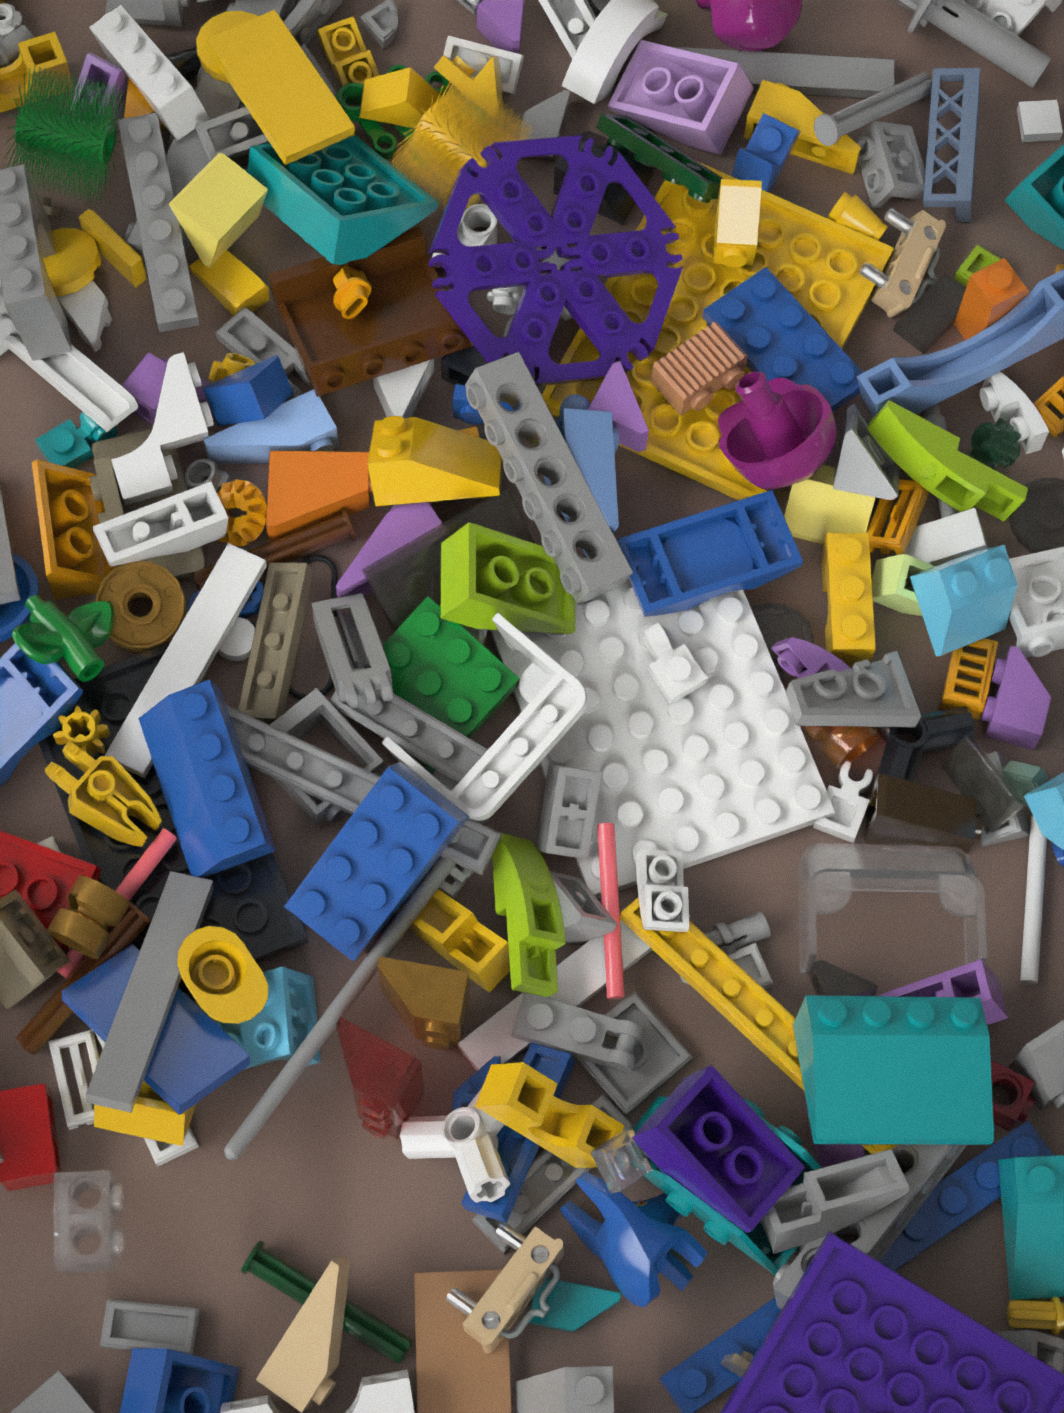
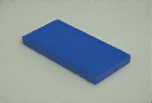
M133 944L62 990V1001L104 1042L107 1040L140 950ZM178 987L144 1081L173 1110L181 1115L250 1065V1055Z

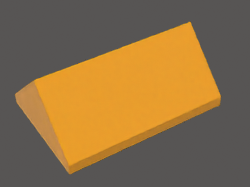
M36 459L32 462L45 571L55 600L96 594L103 579L116 568V565H109L93 531V526L100 524L98 513L105 512L103 500L95 501L89 477L96 476L97 474Z

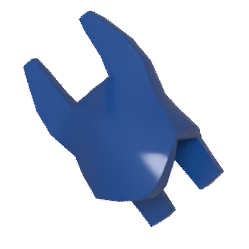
M583 1172L577 1178L576 1183L598 1207L605 1218L604 1222L601 1223L595 1220L570 1200L561 1207L560 1211L581 1241L593 1254L604 1262L612 1281L634 1306L645 1307L659 1296L660 1286L657 1276L659 1272L681 1291L691 1282L693 1275L679 1260L669 1253V1250L673 1248L696 1268L702 1264L708 1252L689 1232L681 1227L674 1226L682 1214L666 1202L667 1194L662 1193L648 1200L632 1202L614 1186L591 1173Z

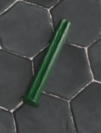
M260 1240L247 1257L241 1273L244 1275L248 1272L254 1274L303 1305L318 1281L263 1248L265 1243ZM346 1299L343 1330L394 1362L400 1363L411 1348V1338Z

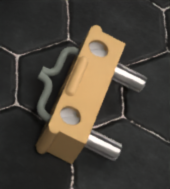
M890 208L886 212L884 219L902 231L884 272H881L869 262L864 263L859 271L862 276L877 285L871 301L884 309L889 318L895 317L908 309L912 303L919 302L926 286L931 285L934 287L938 280L934 273V268L940 257L938 243L945 230L946 223L944 220L938 221L924 210L908 219L894 208ZM928 268V275L930 279H926L921 283L925 275V272Z
M503 1222L496 1229L495 1236L516 1250V1252L480 1301L477 1303L456 1287L450 1290L453 1295L447 1294L446 1301L468 1316L462 1323L464 1332L482 1344L483 1351L486 1354L493 1352L503 1337H517L534 1316L544 1318L551 1307L547 1305L546 1299L560 1279V1271L557 1264L564 1256L563 1241L560 1238L554 1240L536 1226L526 1238ZM553 1272L552 1280L539 1298L542 1310H530L516 1329L509 1331L542 1284Z

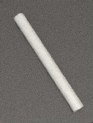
M1031 816L1020 976V983L1024 985L1038 984L1047 838L1042 835L1034 816Z

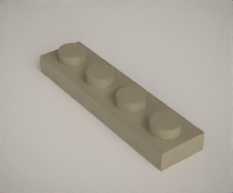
M269 563L238 711L268 725L285 713L314 571L308 563Z

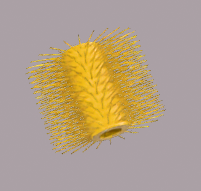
M468 79L461 85L462 80L451 91L449 89L445 96L444 92L440 101H438L439 94L437 102L433 105L432 96L431 107L426 112L423 110L425 114L420 120L412 121L418 122V124L410 130L415 129L406 138L408 139L412 136L404 144L407 149L399 157L400 159L405 153H408L406 157L410 158L405 167L410 163L411 166L413 165L412 169L427 160L422 166V172L418 177L422 174L424 175L427 171V175L422 183L426 178L431 183L435 180L437 186H434L433 189L437 188L436 192L448 182L446 187L449 184L450 186L445 190L447 193L442 200L446 197L448 198L459 170L472 157L479 166L487 167L485 159L480 154L484 148L491 146L494 142H501L502 140L516 141L518 138L517 136L514 139L519 131H515L519 127L514 128V122L511 126H509V123L502 133L499 131L504 125L506 118L502 116L500 119L501 112L496 116L495 113H498L501 107L497 109L499 104L492 110L493 114L490 116L491 109L494 107V105H491L495 98L490 102V106L486 111L485 109L490 99L485 105H481L485 103L490 94L483 101L481 99L478 101L477 99L473 105L472 103L469 105L473 96L470 95L471 90L467 89L465 91L469 85L468 83L464 87ZM461 87L464 89L459 96L458 94L455 95ZM482 88L475 94L476 97L478 96ZM416 168L414 169L410 177L416 172ZM475 194L469 198L467 206L469 205L470 207L474 201L476 202L479 195Z

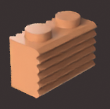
M714 321L697 335H694L678 348H675L659 361H656L652 367L651 382L658 392H661L662 396L667 399L668 403L672 405L673 409H676L678 414L682 416L690 409L694 411L703 409L712 400L713 393L723 386L726 389L736 386L738 381L745 375L748 356L717 321Z

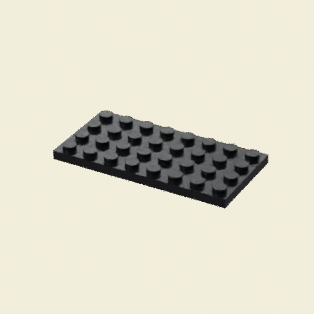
M170 642L106 666L96 677L89 681L82 682L78 678L74 679L82 688L83 693L69 715L75 712L76 706H79L82 712L89 715L92 711L98 710L101 717L98 725L105 724L110 731V736L101 738L106 752ZM60 726L59 729L54 733L58 731H63L62 726ZM54 733L39 742L47 766L51 762H55L77 780L85 774L75 764L65 758L63 748L66 744H56L53 736ZM96 752L91 757L97 760L100 756H105L106 752L104 754ZM154 764L145 779L127 771L150 797L162 820L159 828L155 831L136 817L128 816L147 836V840L142 847L117 841L69 813V794L54 782L84 861L101 868L102 871L97 881L114 891L163 828L177 837V840L130 900L132 904L152 920L170 871L191 876ZM272 852L204 878L213 880V892L200 928L207 926L223 927L235 933L245 944L256 963L309 943L301 920L284 907L291 897ZM150 924L132 942L138 950H141ZM181 978L178 987L186 993L189 989Z

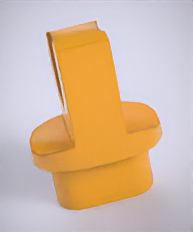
M344 265L333 278V283L337 288L333 302L345 319H353L367 305V299L371 293L372 286L367 281L365 273Z

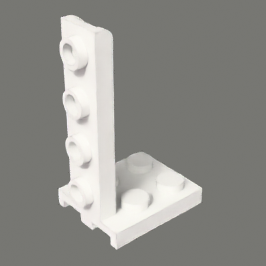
M0 280V355L10 349L106 432L139 408L135 398L73 345H71V352L32 361L4 305Z

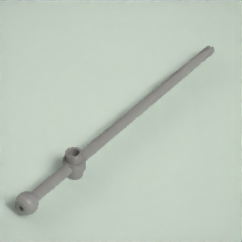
M491 817L476 822L485 826ZM440 856L227 1143L224 1149L227 1159L231 1161L237 1160L378 971L379 956L386 958L389 956L457 863Z

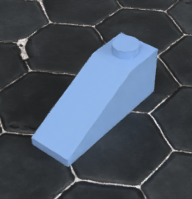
M314 390L282 403L265 419L238 423L203 439L207 459H214L218 464H269L270 451L332 452L335 448L339 447L337 427L320 397H316Z

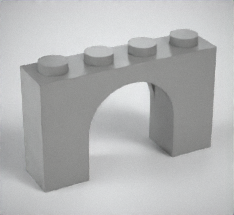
M22 164L0 170V280L4 305L32 361L71 352L72 348L67 319L54 293L43 259L44 257L55 255L51 225L26 168Z

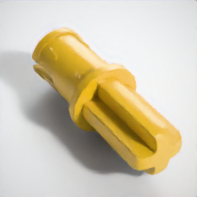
M1052 1297L1051 1301L1011 1300L1007 1309L1008 1324L1012 1328L1051 1330L1053 1335H1058L1060 1330H1064V1302H1060L1058 1297Z

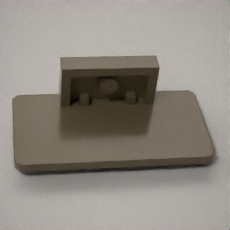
M152 429L100 440L93 444L92 451L97 475L91 476L89 479L95 501L103 500L105 512L98 513L100 524L187 491L178 450L175 448L162 452L163 457L167 455L172 456L178 479L171 480L173 492L130 505H124L111 459L124 456L136 450L147 440ZM201 546L187 552L141 560L151 561L166 568L176 579L193 576L195 571L206 567Z

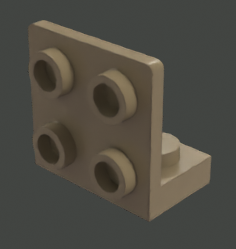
M17 890L0 898V1002L6 1009H10L70 961Z

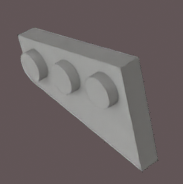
M898 651L885 654L883 660L870 663L868 659L856 662L851 669L841 672L831 669L792 680L785 692L797 726L916 727L921 718Z

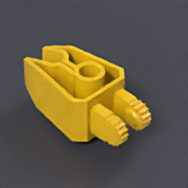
M69 742L63 748V753L70 762L75 764L85 774L77 780L55 762H51L44 769L46 775L69 794V813L117 841L142 847L147 840V836L128 816L136 817L156 831L162 820L150 797L113 756H100L95 760L76 744Z

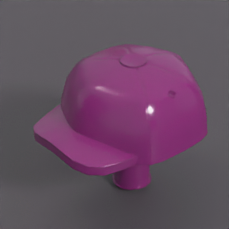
M696 0L697 5L701 9L711 8L712 25L717 38L730 48L740 52H754L773 48L789 34L798 22L802 12V0Z
M759 371L744 375L735 387L736 393L740 394L742 401L725 409L718 418L722 434L719 440L720 449L733 467L749 483L766 490L777 489L809 479L826 461L835 446L837 428L830 404L818 390L808 384L797 385L784 377L774 378L767 382L766 374Z

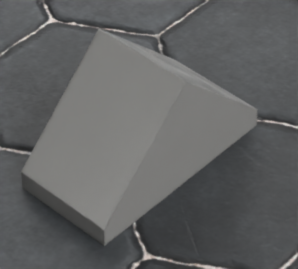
M550 871L560 902L566 943L577 945L614 931L617 923L581 878Z

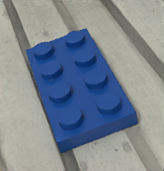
M767 267L703 310V319L709 325L717 321L748 356L746 366L750 371L765 373L767 382L774 378L784 377L797 385L808 384L813 386L828 401L832 412L860 394L856 376L863 372Z

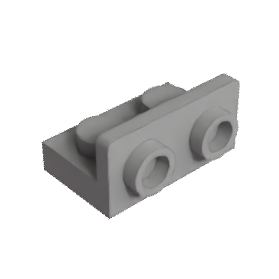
M874 121L855 140L861 147L858 163L871 206L881 208L891 197L923 200L925 167L912 126Z

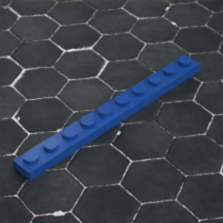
M1026 1121L940 1181L880 1262L897 1271L1001 1197L998 1160L1014 1157L1054 1156L1030 1122ZM775 1298L660 1377V1383L681 1413H696L740 1381L741 1377L727 1369L721 1362L725 1355L732 1353L741 1355L742 1351H745L752 1355L756 1354L781 1312V1309L776 1305Z

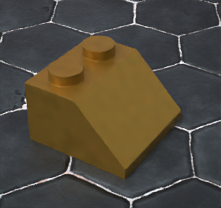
M379 956L377 966L381 991L415 1039L423 1040L422 1044L436 1050H448L449 1045L457 1046L461 1041L469 999V972Z

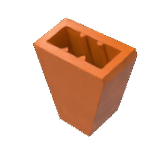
M1005 258L970 275L954 322L955 327L965 340L993 325L1030 293Z
M270 451L266 519L269 542L339 516L342 509H345L348 516L370 508V492H373L367 464L369 452Z

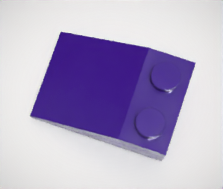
M713 1065L687 1076L632 1137L663 1173L670 1176L746 1233L751 1232L805 1169L804 1165Z

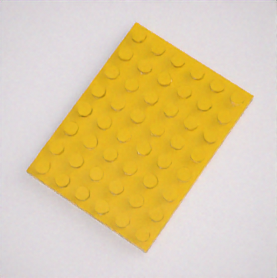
M700 163L703 166L710 169L711 171H713L714 173H716L717 175H719L720 177H722L723 179L739 180L710 166ZM664 180L654 199L676 228L671 232L662 231L661 233L662 235L672 232L678 234L679 239L672 244H666V251L671 255L680 254L683 258L677 264L668 267L679 268L683 266L654 351L649 353V356L642 361H639L633 353H627V358L634 368L625 374L649 430L646 450L637 452L621 444L618 445L731 498L741 500L768 490L749 483L733 467L719 446V440L722 436L718 424L719 415L728 407L742 401L740 394L736 393V386L731 389H726L723 386L713 393L712 400L699 411L690 409L681 416L668 403L667 399L662 396V393L658 392L657 388L653 386L651 382L653 364L675 348H678L688 339H691L694 335H697L701 330L710 326L703 319V310L765 267L768 268L843 350L877 286L862 276L859 271L864 263L869 262L881 272H884L894 248L761 189L757 247L753 266L728 267L724 264H713L714 221L718 199H711L709 203L698 201L688 195L689 189L685 186ZM645 215L636 231L643 230L646 227L647 219ZM652 273L609 277L604 286L631 321L643 323L648 316L658 282ZM581 327L560 364L595 361L599 358L600 352ZM747 366L745 367V375L751 373ZM604 379L547 385L541 396L551 415L559 417L560 405L566 397L579 394L586 397L592 403Z

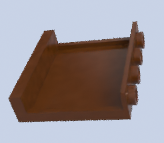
M419 226L408 229L367 258L349 261L347 264H344L365 273L367 281L372 286L371 293L367 299V305L353 319H345L333 302L334 294L337 291L333 278L344 265H333L323 256L267 274L274 305L316 397L471 347L470 339L435 296L439 290H446L445 288L436 289L432 287V282L439 278L434 267H429L428 262L430 259L427 255L425 238Z

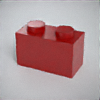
M45 1083L0 1091V1153L5 1159L0 1164V1182L8 1191L63 1181L52 1093Z

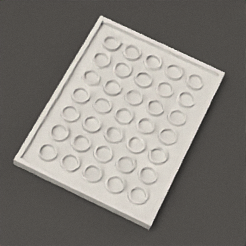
M628 578L619 588L578 605L575 601L576 631L572 634L521 632L574 676L587 693L588 703L586 710L542 759L540 767L545 780H547L549 764L602 773L588 859L575 857L584 883L597 899L601 898L597 825L600 823H614L619 892L637 885L636 853L639 849L683 851V869L805 828L813 825L816 820L834 817V807L802 730L795 723L785 689L744 590L731 591L713 597L690 610L644 617ZM657 623L665 631L673 650L685 644L707 677L705 685L672 704H669L648 672V664L654 662L655 658L642 641V638L646 637L643 633L644 630ZM489 630L501 662L521 678L524 671L532 664V661L505 640L499 630ZM518 686L513 691V695L521 713L528 703L522 697Z

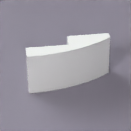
M1000 371L986 378L980 389V400L983 408L987 412H991L996 424L1010 420L1011 433L1017 442H1021L1026 454L1041 450L1049 430L1031 400L1012 380Z
M639 849L636 853V872L639 906L644 930L688 932L689 899L688 887H684L683 851Z

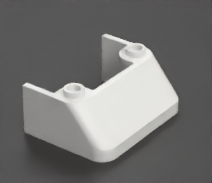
M499 613L492 620L503 638L532 661V664L522 674L519 682L520 693L528 705L462 780L457 783L437 770L431 775L388 736L382 742L399 762L469 815V819L475 821L488 819L502 806L581 717L588 703L587 693L582 684Z

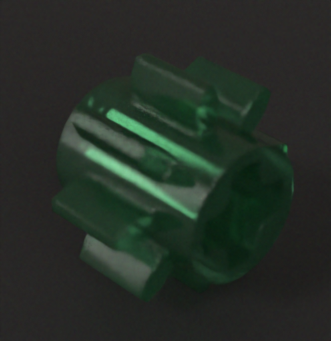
M999 418L995 425L991 422H984L974 430L971 436L970 443L973 450L970 452V455L993 470L996 465L1002 468L1009 467L1020 455L1021 445L1018 440L1022 435L1014 430V426L1002 418Z

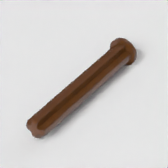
M342 509L339 516L247 552L266 560L267 567L264 570L266 571L268 570L269 563H287L348 538L354 541L356 540V535L345 509ZM216 564L193 573V579L198 591L202 589Z
M129 900L130 905L118 926H111L108 930L111 938L99 959L85 956L17 1035L16 1041L27 1052L33 1055L38 1053L73 1012L62 1001V990L129 947L144 928L151 924L152 920Z

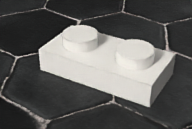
M452 36L447 37L443 55L452 60L457 55L475 69L471 75L474 79L492 56L499 58L502 91L515 94L524 55Z

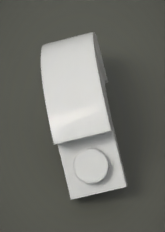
M611 0L595 19L583 38L569 66L562 86L593 104L608 98L620 70L633 48L644 36L661 29L668 14L658 9L659 6L653 0Z

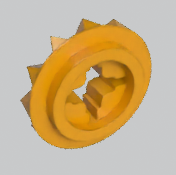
M235 479L232 482L222 483V488L217 492V495L227 513L228 524L226 536L220 538L219 541L234 546L248 545L260 536L265 527L267 519L265 498L260 489L249 481ZM230 508H238L241 511H247V515H241V517L236 518L230 517L228 510Z

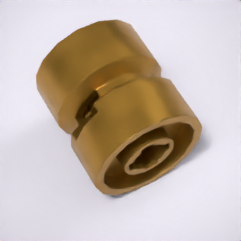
M79 875L67 895L69 907L58 910L47 932L69 948L90 958L99 959L111 938L107 930L108 927L118 926L130 904L126 898L110 887L92 878Z

